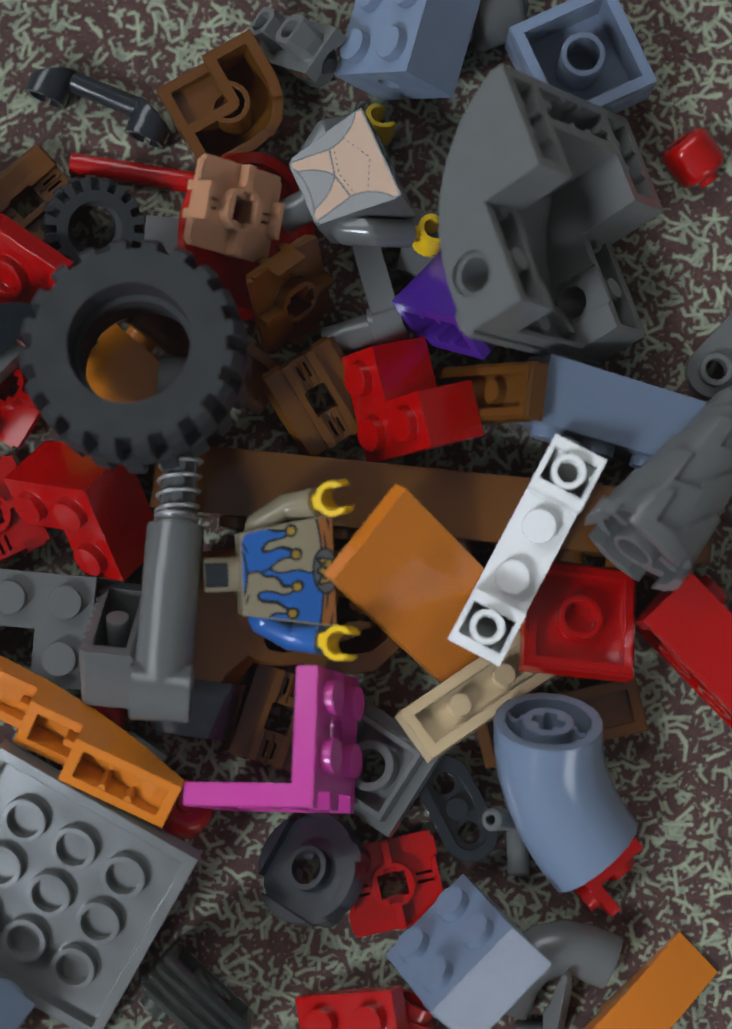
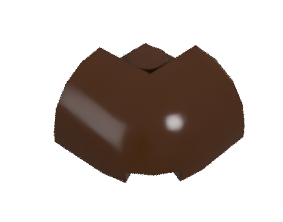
M248 29L201 55L203 59L202 64L156 89L161 102L183 138L196 165L197 160L204 153L221 157L234 152H259L273 139L282 121L284 96L277 75L251 30Z

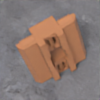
M204 153L197 160L194 180H188L187 189L192 192L189 208H183L182 218L186 219L183 235L185 242L191 246L253 263L262 256L268 259L271 240L279 239L285 203L279 202L282 183H280L281 177L258 170L257 166L251 164H239ZM235 204L240 205L237 221L232 219Z

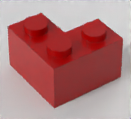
M425 336L371 346L341 357L345 371L344 382L351 396L358 425L357 436L360 445L364 449L366 462L378 463L409 456L484 435L471 380L437 387Z
M45 440L3 478L13 498L14 509L23 519L24 523L64 530L74 552V560L83 574L124 582L144 562L147 524L154 521V516L136 473H129L124 465L118 464L114 470H110L96 465L88 455L84 457L79 456L64 442Z

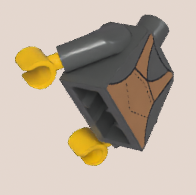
M373 103L368 106L366 112L360 108L348 115L322 119L316 124L300 148L299 153L292 157L289 162L300 190L279 201L285 203L281 225L288 234L314 221L318 229L331 244L341 243L348 246L409 248L412 246L418 254L424 257L436 256L441 251L440 239L432 238L427 234L438 231L439 216L432 213L427 214L420 219L418 225H414L412 220H410L416 217V214L384 147L392 140L396 123L394 121L379 123L384 119L386 112L383 105Z

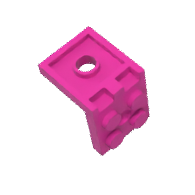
M318 665L296 666L292 783L184 782L183 805L231 812L354 814L355 778L359 777L362 769V751L359 744L356 743L357 721L361 720L364 712V695L362 689L358 687L359 679Z

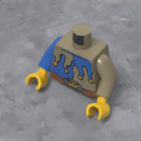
M338 479L323 483L318 489L310 488L281 494L248 516L244 532L235 534V557L203 558L204 593L237 592L238 614L248 616L249 624L254 632L285 650L319 655L325 654L329 659L335 661L355 660L357 655L343 654L341 652L339 640L343 634L360 635V632L352 626H336L335 585L324 575V572L334 561L332 516L347 514L353 511L355 504L345 507L337 506L333 500V492L336 487L349 485L350 482L346 479Z

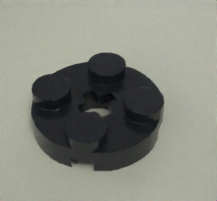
M306 813L309 816H303L296 821L288 819L281 823L265 842L258 862V874L264 876V888L266 893L261 892L271 912L284 921L302 927L320 926L331 928L340 922L342 916L351 909L358 899L364 885L365 874L369 871L371 865V857L368 850L361 845L356 832L345 822L325 813ZM320 859L321 868L317 878L312 879L310 883L306 884L308 873L303 870L307 860L316 862Z

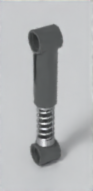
M160 356L157 394L175 381L183 370L188 356ZM191 450L178 456L179 467L163 471L161 466L158 465L159 469L163 472V475L157 479V483L162 487V490L155 497L161 504L154 510V521L147 524L136 661L133 662L129 691L130 719L189 723L191 718L194 685L193 655L205 530L199 525L198 520L200 518L194 513L195 510L200 508L195 503L196 495L202 492L196 488L197 480L203 477L198 473V465L203 464L204 461L199 457L196 458Z

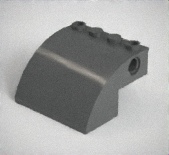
M502 63L490 71L475 93L458 125L446 160L439 200L438 231L442 263L457 309L455 318L459 328L466 337L500 345L505 348L532 353L537 356L554 354L598 368L601 366V362L646 336L611 245L661 214L664 210L627 118Z

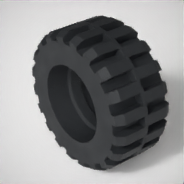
M128 239L110 241L111 251L97 254L93 246L78 253L82 261L70 270L62 264L50 275L55 285L49 292L44 289H38L30 303L37 316L35 319H24L20 337L28 346V349H23L19 353L20 370L28 379L25 388L32 403L42 414L41 416L57 436L59 435L66 445L79 456L84 457L88 455L96 465L110 470H114L118 464L125 466L129 473L147 474L148 464L159 463L163 471L179 467L178 456L191 450L196 458L210 449L206 439L214 432L224 437L234 424L229 414L233 408H243L248 395L244 380L252 375V359L248 351L250 342L229 289H224L219 275L208 264L198 266L194 254L180 247L174 248L172 253L168 254L162 241L144 239L141 249L132 248ZM156 314L174 319L184 327L191 345L187 362L175 381L162 392L141 401L116 402L100 397L90 387L86 378L90 352L99 337L113 324L134 315Z

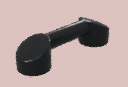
M50 67L31 73L24 88V91L29 96L42 102L45 101L46 97L50 98V105L59 109L65 108L70 94L73 93L130 116L124 132L140 142H144L145 137L151 139L149 145L158 149L165 148L171 134L163 118L143 97L135 96L81 74L74 69Z

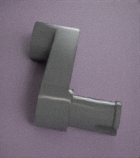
M352 246L369 308L366 309V315L328 327H320L322 338L324 336L328 338L333 335L344 355L371 346L410 339L406 323L391 302L398 294L384 247Z

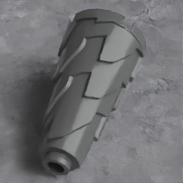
M732 386L716 393L679 434H673L641 468H636L607 497L603 495L586 516L585 526L597 523L588 536L598 550L618 569L638 582L647 571L658 576L659 578L651 587L653 589L675 591L682 586L692 573L694 562L721 521L718 516L732 496Z

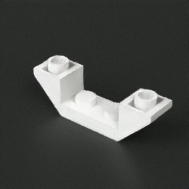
M555 434L448 640L497 666L501 665L526 617V612L576 516L581 512L607 462L606 459Z

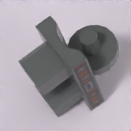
M263 7L248 28L261 46L274 71L296 77L299 82L309 87L324 86L333 78L338 62L335 48L342 46L347 38L336 27L308 21L304 16L297 14L291 16L283 14L281 16L275 9Z

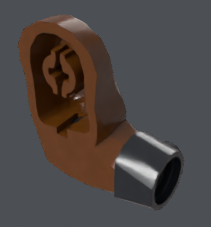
M235 548L203 551L202 562L203 558L235 557ZM333 550L334 560L342 550ZM201 566L193 655L194 685L190 722L151 720V728L176 735L214 740H231L247 686L241 683L252 663L275 666L304 663L318 665L349 675H356L377 670L400 646L335 586L336 626H352L360 632V635L343 634L339 640V648L343 654L357 655V658L353 661H335L329 659L325 654L319 655L285 650L254 632L249 624L248 616L238 614L237 592L204 593Z

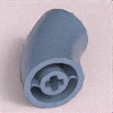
M543 692L522 694L506 700L497 708L494 718V752L498 778L507 809L519 836L535 863L558 893L569 892L592 880L611 865L629 846L638 828L637 821L620 798L608 770L603 745V721L597 711L585 702L561 694Z

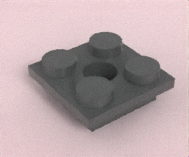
M364 698L363 716L361 720L357 721L356 743L359 744L362 751V769L359 777L355 778L354 814L386 837L392 838L444 753L430 763H427L398 721ZM379 751L385 760V771L380 779L370 782L363 772L364 761L368 755Z

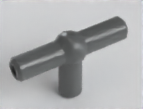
M506 802L505 808L487 809L482 815L484 828L488 831H506L507 873L510 876L528 875L530 873L529 851L518 834L507 809Z

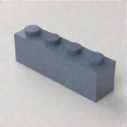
M554 354L528 357V361L549 364L543 421L518 422L517 424L531 427L530 437L551 443L555 434H558L562 437L581 442V447L602 458L612 459L614 452L631 457L629 466L639 469L673 434H679L707 402Z

